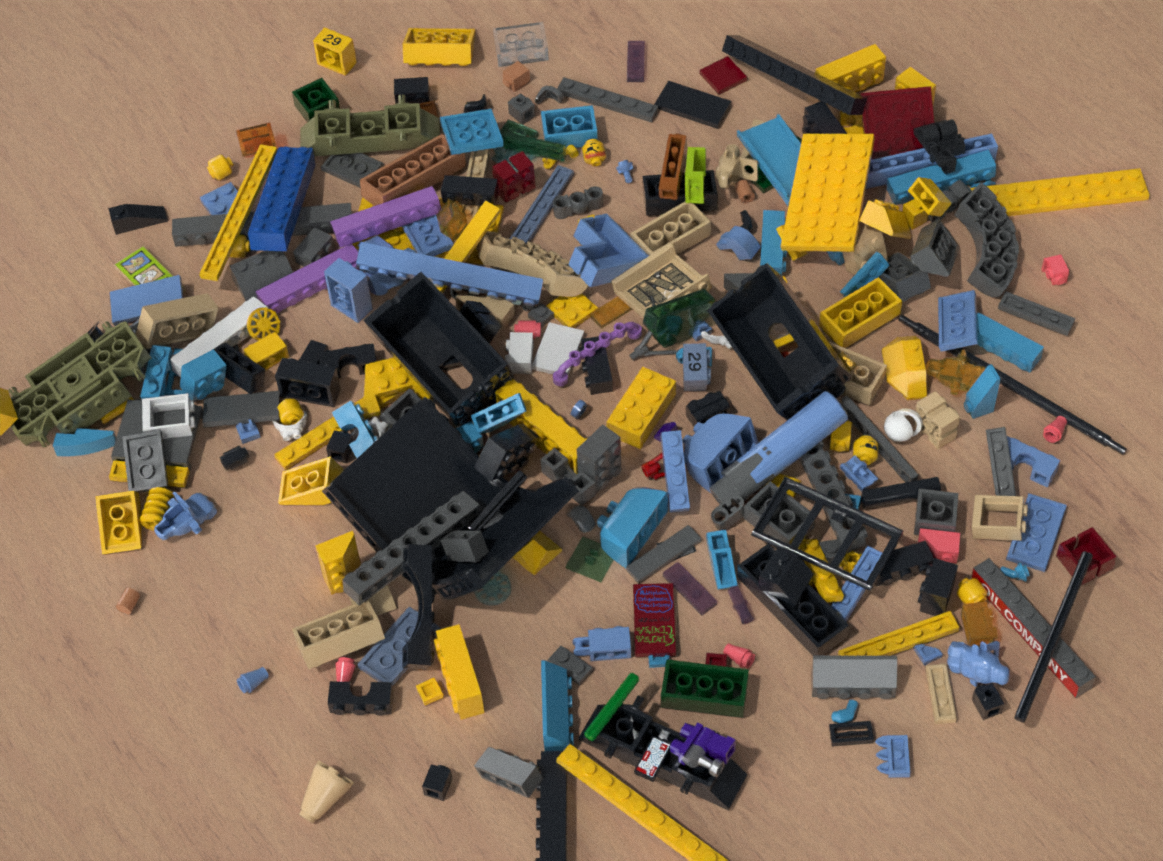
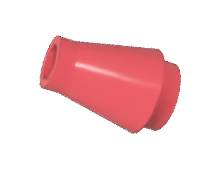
M1058 416L1044 428L1043 436L1048 442L1055 443L1061 439L1067 424L1066 418Z
M730 643L724 648L723 654H727L741 668H750L755 660V654L750 649Z
M346 657L338 658V662L335 663L336 679L338 682H350L356 667L354 660Z

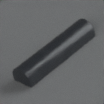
M939 477L863 490L861 493L863 509L917 500L919 489L941 491Z

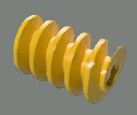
M155 487L149 490L144 509L141 513L142 515L139 519L143 527L154 531V527L163 520L165 512L169 509L168 501L173 498V492L162 487Z

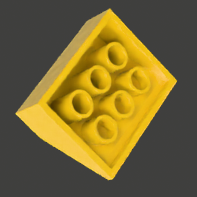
M408 28L402 43L403 63H408V65L425 63L427 66L435 64L467 66L472 63L475 29Z

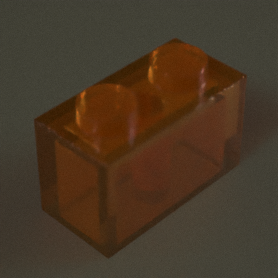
M270 122L236 130L243 157L256 154L260 144L276 147Z

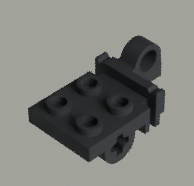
M953 119L942 120L914 128L915 137L926 152L930 154V162L932 164L936 162L942 168L944 174L955 172V156L965 154L964 137H962L961 133L958 134L955 121Z

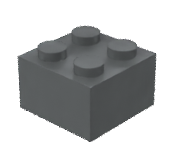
M919 489L916 502L914 535H919L920 528L955 532L959 493Z

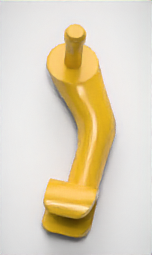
M568 145L566 149L555 152L548 159L543 158V166L545 169H550L559 158L568 154L571 158H575L579 155V152L574 145Z

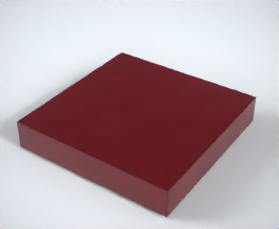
M728 56L699 70V74L718 95L747 81V76Z

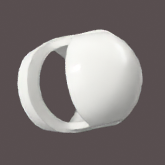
M908 408L899 409L892 412L886 418L884 423L885 434L895 442L907 441L920 432L923 422L920 415L914 410ZM906 415H910L915 419L917 424L916 430L913 431L910 422L905 418Z

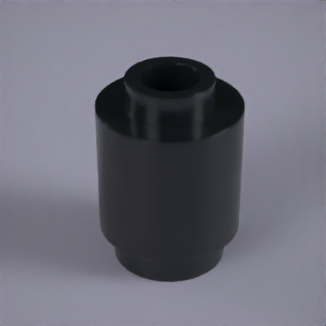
M238 445L224 452L219 459L227 471L247 463V458L250 456L245 447L241 448Z

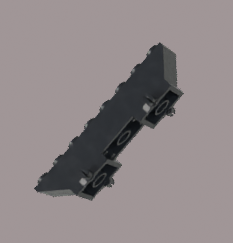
M638 695L633 705L622 703L596 739L590 741L585 737L584 733L606 704L597 705L578 740L603 751L604 756L609 759L613 756L636 767L653 736L668 743H672L674 739L684 743L686 738L680 736V733L654 722L652 716L643 713L640 707L645 699L643 697L640 698ZM670 751L657 777L681 788L680 791L682 793L685 791L686 795L690 792L729 811L747 778V773L730 758L728 763L724 764L720 775L715 777L709 773L708 768L698 765L695 768H691L686 764L679 763L678 756ZM706 754V757H708L712 761L715 760L713 757Z

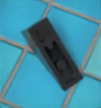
M123 204L108 208L116 235L168 222L164 206Z

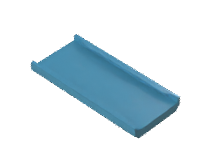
M777 114L775 119L743 132L738 130L737 137L753 159L758 161L760 169L786 205L789 206L801 143L782 117Z

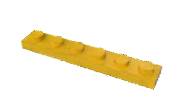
M951 611L838 650V656H891L913 648L916 645L958 632L959 626Z

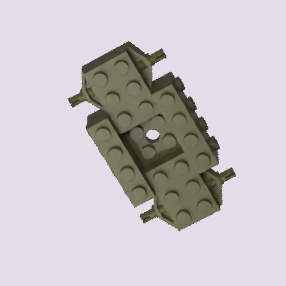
M106 321V325L102 324L105 333L96 342L88 333L84 334L28 373L25 377L31 385L30 388L20 393L16 387H11L12 390H8L12 396L11 400L18 417L11 425V428L23 444L28 446L32 442L40 441L42 447L45 448L47 445H50L46 435L53 427L57 426L63 434H75L77 428H88L132 397L121 380L132 374H135L139 381L142 380L141 377L144 379L145 375L141 369L152 357L126 321L121 322L115 327H112Z

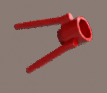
M662 452L652 460L641 465L642 471L648 479L653 477L656 480L660 477H665L664 472L659 473L661 467L658 461L663 458Z

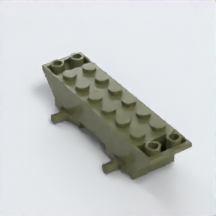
M403 94L402 99L401 95L398 96L399 103L384 106V111L350 113L349 108L338 109L336 108V101L332 100L331 102L329 100V109L314 111L315 116L300 128V147L313 148L314 156L416 149L440 135L439 118L421 109L419 103H406V96Z

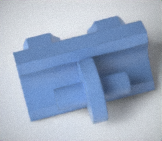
M855 455L849 461L840 465V469L845 473V476L851 479L861 492L868 490L873 484L878 482V478L867 468V463L860 461Z

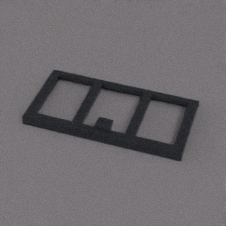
M784 477L753 529L751 536L777 548L781 546L797 554L801 559L871 591L900 541L903 530L788 477ZM788 490L815 501L814 506L791 545L763 533ZM823 506L834 510L831 519L842 524L846 516L855 520L831 564L799 549ZM863 524L891 536L867 581L839 568Z

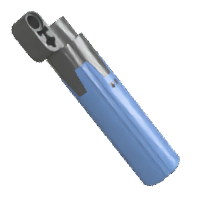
M826 391L821 393L721 472L722 478L709 488L712 496L719 503V506L711 513V519L718 530H727L743 518L744 501L848 420L846 411L831 393ZM725 517L723 521H717L718 518Z

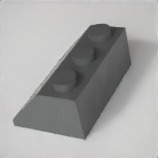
M263 251L229 266L233 281L245 301H248L253 296L257 299V290L293 273L283 251Z

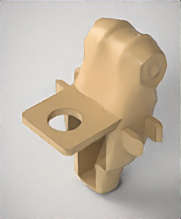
M735 144L726 146L725 152L720 157L719 165L716 168V178L720 188L727 189L729 186L734 188L739 178L757 181L758 161L739 157L740 151ZM746 165L753 168L754 172L752 174L745 170Z

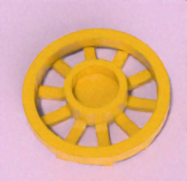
M262 307L253 310L248 316L247 330L256 341L261 340V338L257 337L260 332H262V339L265 337V332L268 335L271 334L270 329L277 334L280 332V320L275 311ZM262 310H264V317L260 313ZM255 313H257L259 319L253 317ZM252 320L255 321V325L251 326ZM253 328L258 330L255 334L252 331Z

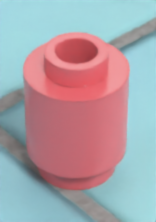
M518 320V324L514 325V332L533 333V339H536V337H541V322H536V320Z

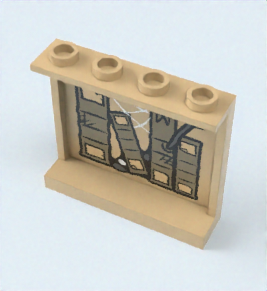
M668 243L611 280L614 293L652 327L712 288L709 275L705 274L702 276L676 255L675 248L671 243Z

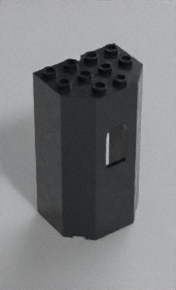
M768 263L759 266L756 272L741 281L739 289L729 290L722 299L714 302L707 310L777 414L786 420L790 419L824 391L831 393L835 398L844 393L846 389L844 384L851 380L852 374L781 274ZM779 323L786 327L799 346L785 358L769 335L772 326Z
M422 272L418 273L399 289L393 299L385 301L363 320L372 335L456 427L464 425L469 421L472 422L471 415L496 404L495 392L502 386H505L509 380L512 381L514 379L508 363ZM453 356L472 375L473 381L468 388H458L440 369Z

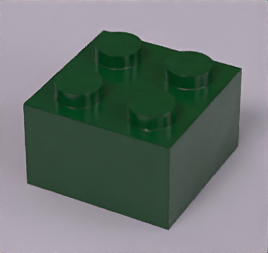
M319 78L292 91L294 106L306 122H309L315 116L314 111L329 109V100L331 102L335 100L336 108L340 109L338 97L323 78Z

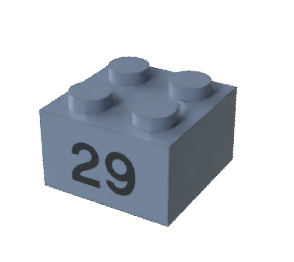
M706 343L683 344L684 391H707V385H710L711 368H707L710 366V349L706 350Z

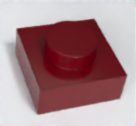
M706 653L705 664L726 667L727 654Z

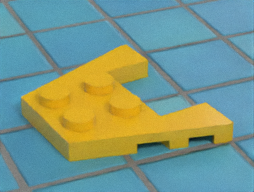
M394 358L366 364L363 404L364 419L381 415L376 398L406 391L409 388L414 389L415 394L420 399L424 397L432 399Z

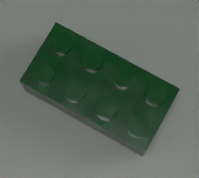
M666 659L661 690V708L743 718L749 669Z

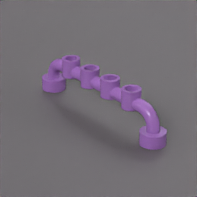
M618 322L614 325V331L611 333L601 332L599 340L595 343L587 341L584 344V350L581 352L574 350L569 353V359L562 363L558 370L553 373V383L557 386L566 385L568 383L566 370L569 367L580 365L582 359L587 356H594L596 350L601 347H608L610 341L615 338L624 337L626 331L630 339H639L642 335V327L635 322H627L625 324Z

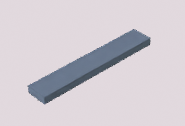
M560 165L556 167L510 239L514 236L523 240L525 244L528 241L531 242L553 208V199L562 194L573 177L574 170Z

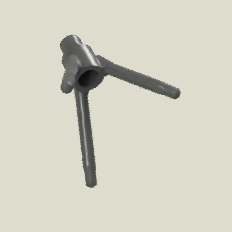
M651 326L642 342L634 348L629 357L634 361L642 356L676 354L678 350L649 351L645 344L656 329L654 326Z

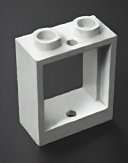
M188 393L142 399L143 433L161 430L163 439L192 436V428H195V418L192 416V412H195L194 401H190ZM185 409V423L154 426V413Z

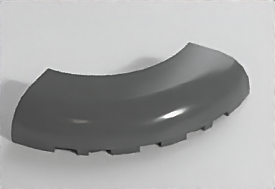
M980 182L961 202L955 216L966 226L976 247L975 268L967 282L987 296L999 297L1013 278L1017 267L1019 245L1015 236V226L1007 216L1006 208L1002 207L996 200L997 196Z

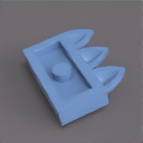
M886 735L879 737L875 743L887 749L880 750L876 753V756L887 762L880 764L877 770L888 774V778L910 777L908 735Z

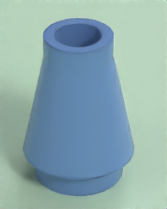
M261 667L260 669L241 674L237 679V684L243 693H250L267 679L269 675L266 669Z

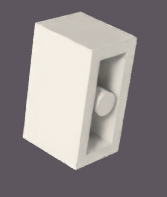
M510 332V340H506V351H509V355H505V361L508 363L513 374H532L533 333Z

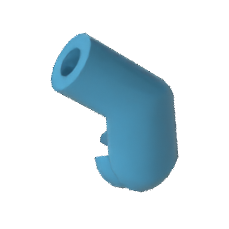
M849 700L846 709L832 713V720L838 723L852 721L858 707V702Z

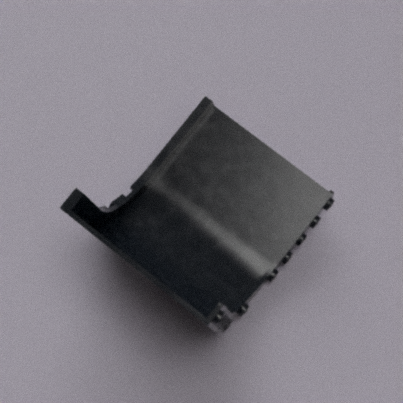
M424 397L327 485L322 492L369 545L378 552L385 549L394 539L400 538L409 528L415 527L424 517L430 516L439 506L445 505L454 495H458L462 491L466 492L479 504L480 514L508 481L504 478L490 481L477 471L474 466L479 456L474 452L473 446L465 442L459 430L449 424L448 418L436 409L435 403ZM564 476L534 490L519 487L480 530L489 552L477 563L448 561L443 545L433 550L435 560L432 564V572L435 574V579L432 584V591H434V594L440 595L443 600H451L480 590L579 492L575 482L571 478ZM470 524L464 527L462 531H471L469 529ZM404 572L402 576L412 583L408 574Z

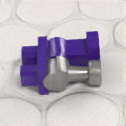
M698 722L695 726L685 723L680 731V736L686 738L685 742L674 739L670 745V751L678 756L679 763L686 764L691 768H695L698 765L708 768L709 773L715 777L720 775L724 764L728 763L736 750L734 738L729 736L727 738L723 737L713 730L703 727ZM706 754L713 757L715 760L712 761L711 759L706 757Z

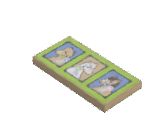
M144 246L114 264L115 269L132 286L173 277ZM182 285V287H183V293H184V292H186V289H185V287Z

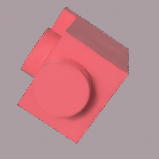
M1062 255L1044 258L1041 270L1045 272L1047 279H1050L1052 285L1066 283L1069 269Z

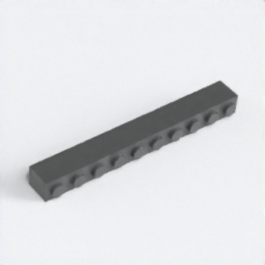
M351 203L301 207L292 236L308 235L314 227L325 233H332L333 229L330 222L353 214ZM255 211L249 213L240 235H245L247 240H249L248 231ZM227 214L172 219V237L175 247L214 243Z

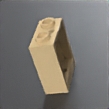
M975 495L972 520L973 539L1022 541V533H1026V521H1023L1024 516L1028 515V505L1024 504L1023 496ZM984 511L1018 512L1016 527L983 525Z

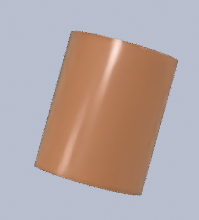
M738 181L734 188L741 202L746 204L753 201L755 194L748 181Z
M125 588L115 606L116 609L127 615L131 614L140 598V594L132 588Z

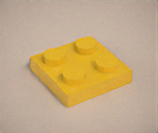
M582 293L573 297L559 296L546 305L563 326L571 328L578 327L598 312V307Z

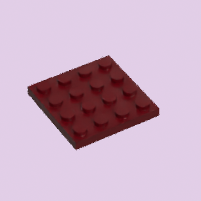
M931 86L860 93V95L868 98L862 114L863 134H874L875 137L871 160L923 149V146L914 135V128L934 123Z

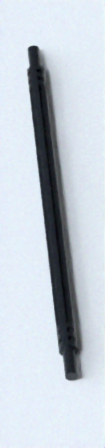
M904 315L899 317V322L910 327L914 333L939 347L938 333L919 322L912 321ZM963 348L946 350L949 354L981 373L990 365ZM994 367L1000 377L1001 385L1056 418L1058 416L1065 417L1068 425L1103 446H1109L1122 455L1126 453L1127 448L1112 440L1111 436Z

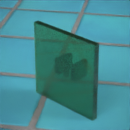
M582 537L565 568L601 583L613 559L602 549L600 543Z

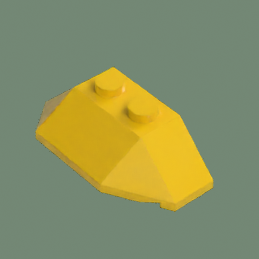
M917 336L896 337L881 350L883 363L887 365L886 381L895 390L903 394V397L907 400L923 399L927 396L921 341Z

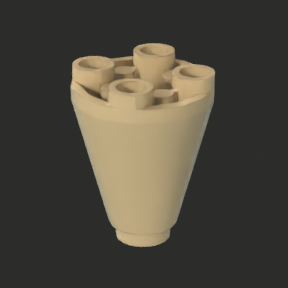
M318 760L305 792L299 815L314 823L316 819L318 820L350 790L354 782L340 775V772L331 766H327Z

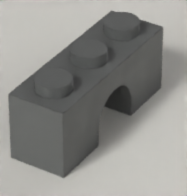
M553 448L540 459L541 471L550 480L555 481L567 476L575 482L579 492L573 499L583 506L596 495L595 481L583 471L576 474L570 468L568 459L557 449Z

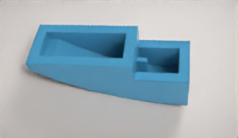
M77 428L75 434L56 433L53 448L57 456H81L96 453L113 447L116 435L114 431Z
M721 530L706 533L705 537L717 590L737 587L727 531Z

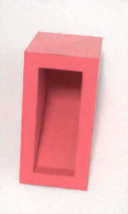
M920 528L918 543L926 541L934 559L937 558L957 564L960 533Z

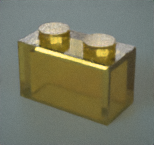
M448 199L436 215L440 232L455 241L468 225L464 207L457 201L453 202Z
M987 601L962 605L961 619L968 646L975 644L980 648L982 641L986 644L994 642L998 638L996 626L993 627L992 625L993 612L992 609L988 608Z

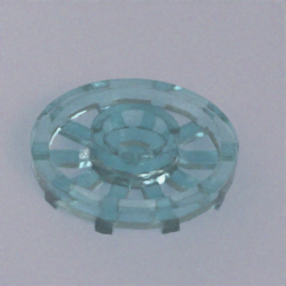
M498 571L494 575V579H490L482 587L483 591L479 593L474 591L475 597L483 604L498 605L504 602L511 593L510 580L507 575ZM503 581H506V583H507V585H500V584H501ZM501 588H508L507 592H503ZM485 593H486V595H487L485 599H483L482 597H480L481 595H483V594H485ZM499 593L503 595V597L500 599H498L497 597ZM494 597L495 600L489 601V598Z

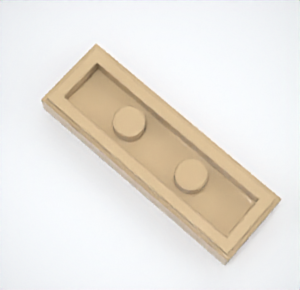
M926 665L925 671L935 724L956 723L957 718L947 665Z

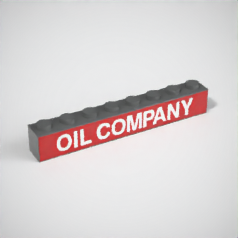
M990 558L973 567L971 579L975 578L980 581L987 590L986 598L1039 657L1051 626ZM1060 637L1048 668L1075 698H1078L1092 689L1096 676Z

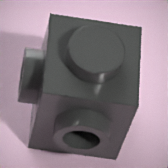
M521 93L508 102L509 114L522 125L535 117L534 103Z

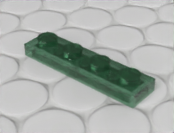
M500 131L503 147L498 148L516 152L523 151L530 155L565 161L566 149L564 144Z

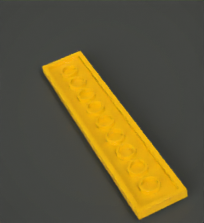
M1140 168L986 186L997 196L996 200L1000 205L1006 208L1007 216L1148 200L1150 196Z

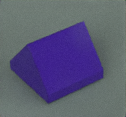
M675 422L663 424L654 435V438L661 442V432L678 431L677 424Z

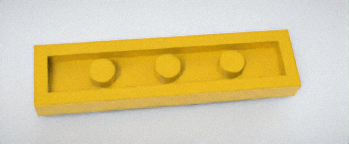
M113 460L109 474L110 481L128 482L125 461ZM166 465L169 486L185 488L190 472L189 468Z
M817 539L803 540L799 547L800 550L828 563ZM804 560L805 564L814 573L812 579L820 596L826 602H841L844 595L834 574Z

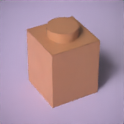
M519 61L502 71L504 85L514 92L530 82L529 69Z

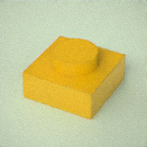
M435 678L416 685V690L425 706L443 698V693Z

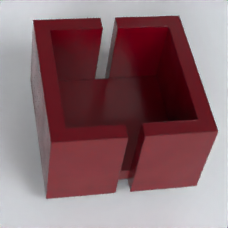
M523 151L509 158V161L518 172L513 169L507 160L492 166L493 178L498 179L499 196L505 203L516 199L520 193L524 194L536 188L534 164Z
M1093 527L1078 534L1077 539L1074 536L1060 543L1056 557L1071 576L1074 574L1082 552L1086 551L1093 555L1081 585L1095 579L1096 575L1099 577L1112 570L1116 561V555Z

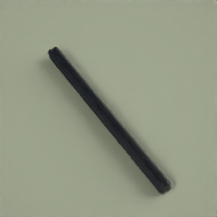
M1084 551L1081 554L1014 717L1016 721L1021 723L1026 721L1093 557L1091 553Z

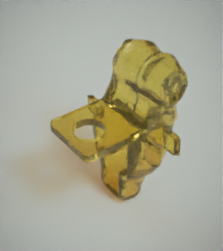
M962 350L957 358L930 359L926 364V374L937 378L941 384L951 389L950 394L957 395L959 390L969 391L986 369L983 366H976L967 362L966 350Z

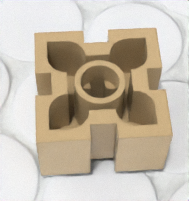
M934 391L917 402L916 412L920 415L923 422L920 431L928 436V440L937 450L956 439L960 416L955 409L947 407L944 397Z

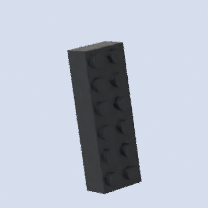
M770 544L765 545L738 565L737 578L812 656L826 654L848 637L849 625L809 584L795 606L760 590L759 576L776 551Z

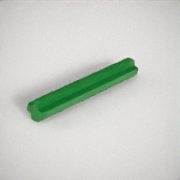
M629 673L584 734L590 741L596 739L639 682L637 675Z

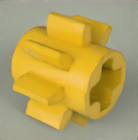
M852 550L845 555L840 566L843 567L844 571L851 573L862 554H857Z

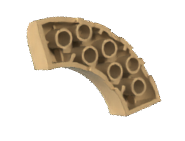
M487 231L477 245L478 256L484 265L499 267L521 275L543 279L542 286L551 295L573 297L581 294L588 287L581 278V275L576 274L568 265V260L563 259L561 255L552 250L548 253L541 249V246L530 241L525 244L523 240L513 236L512 239L501 237V233Z

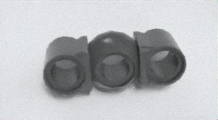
M962 180L953 183L949 187V191H942L952 204L941 217L928 215L927 218L931 222L938 218L941 220L946 216L945 213L953 212L972 192Z
M593 186L588 190L585 189L584 193L574 192L569 197L567 194L555 197L553 199L554 216L557 219H565L568 216H572V213L582 214L587 209L589 211L601 209L603 207V190L600 187Z

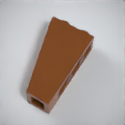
M679 133L668 135L659 184L660 198L678 200L687 161L688 146L686 135Z

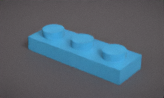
M876 251L843 287L840 293L844 298L878 278L888 268L889 264L882 254Z

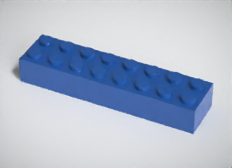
M278 147L248 231L251 250L287 251L316 166L313 148Z

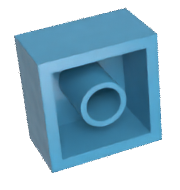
M214 349L182 365L180 388L185 394L188 393L191 401L195 402L204 399L208 394L223 388L226 364Z

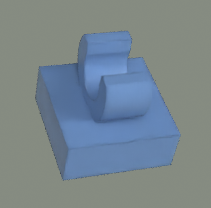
M698 316L686 325V330L696 342L703 339L701 336L702 331H706L709 335L712 334V328L702 317Z
M251 419L248 420L249 423H239L236 425L242 444L261 438L256 424Z

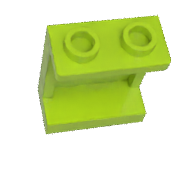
M688 147L685 172V203L704 204L706 148Z

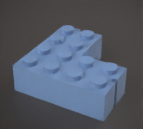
M602 214L594 218L580 219L574 237L583 246L575 247L568 265L576 274L581 275V278L589 287L612 283L611 280L649 255L608 214Z

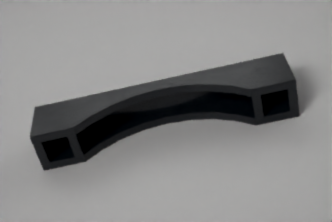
M408 544L403 548V569L410 577L416 591L418 618L414 632L402 648V668L427 669L434 662L435 656L434 651H432V644L435 635L434 631H432V624L434 623L435 614L432 611V604L434 603L435 594L432 591V584L434 583L435 574L432 572V564L435 560V554L432 552L431 545Z

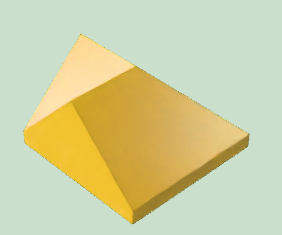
M539 531L513 558L531 574L536 575L561 553L562 549L544 533Z

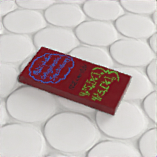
M673 583L633 584L635 657H649L650 655H653V657L676 656Z

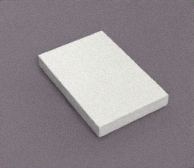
M549 322L532 363V370L549 374L557 371L560 365L569 359L571 351H578L581 339L584 337V330ZM572 366L569 367V368L566 370L568 376H569V373H570V371H571Z

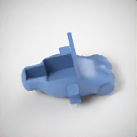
M174 492L173 495L176 500L172 498L168 501L170 508L165 512L163 520L154 527V531L162 540H167L172 536L185 535L190 531L198 534L202 531L200 525L205 520L213 518L217 513V509L214 503L209 501L208 497L202 493L193 494L184 501Z
M954 641L947 650L949 669L953 673L962 674L964 677L970 678V683L974 687H977L978 682L982 684L998 683L1005 685L1010 677L1009 669L999 661L1000 643L998 641L990 644L982 641L980 648L975 644L968 646L964 642Z

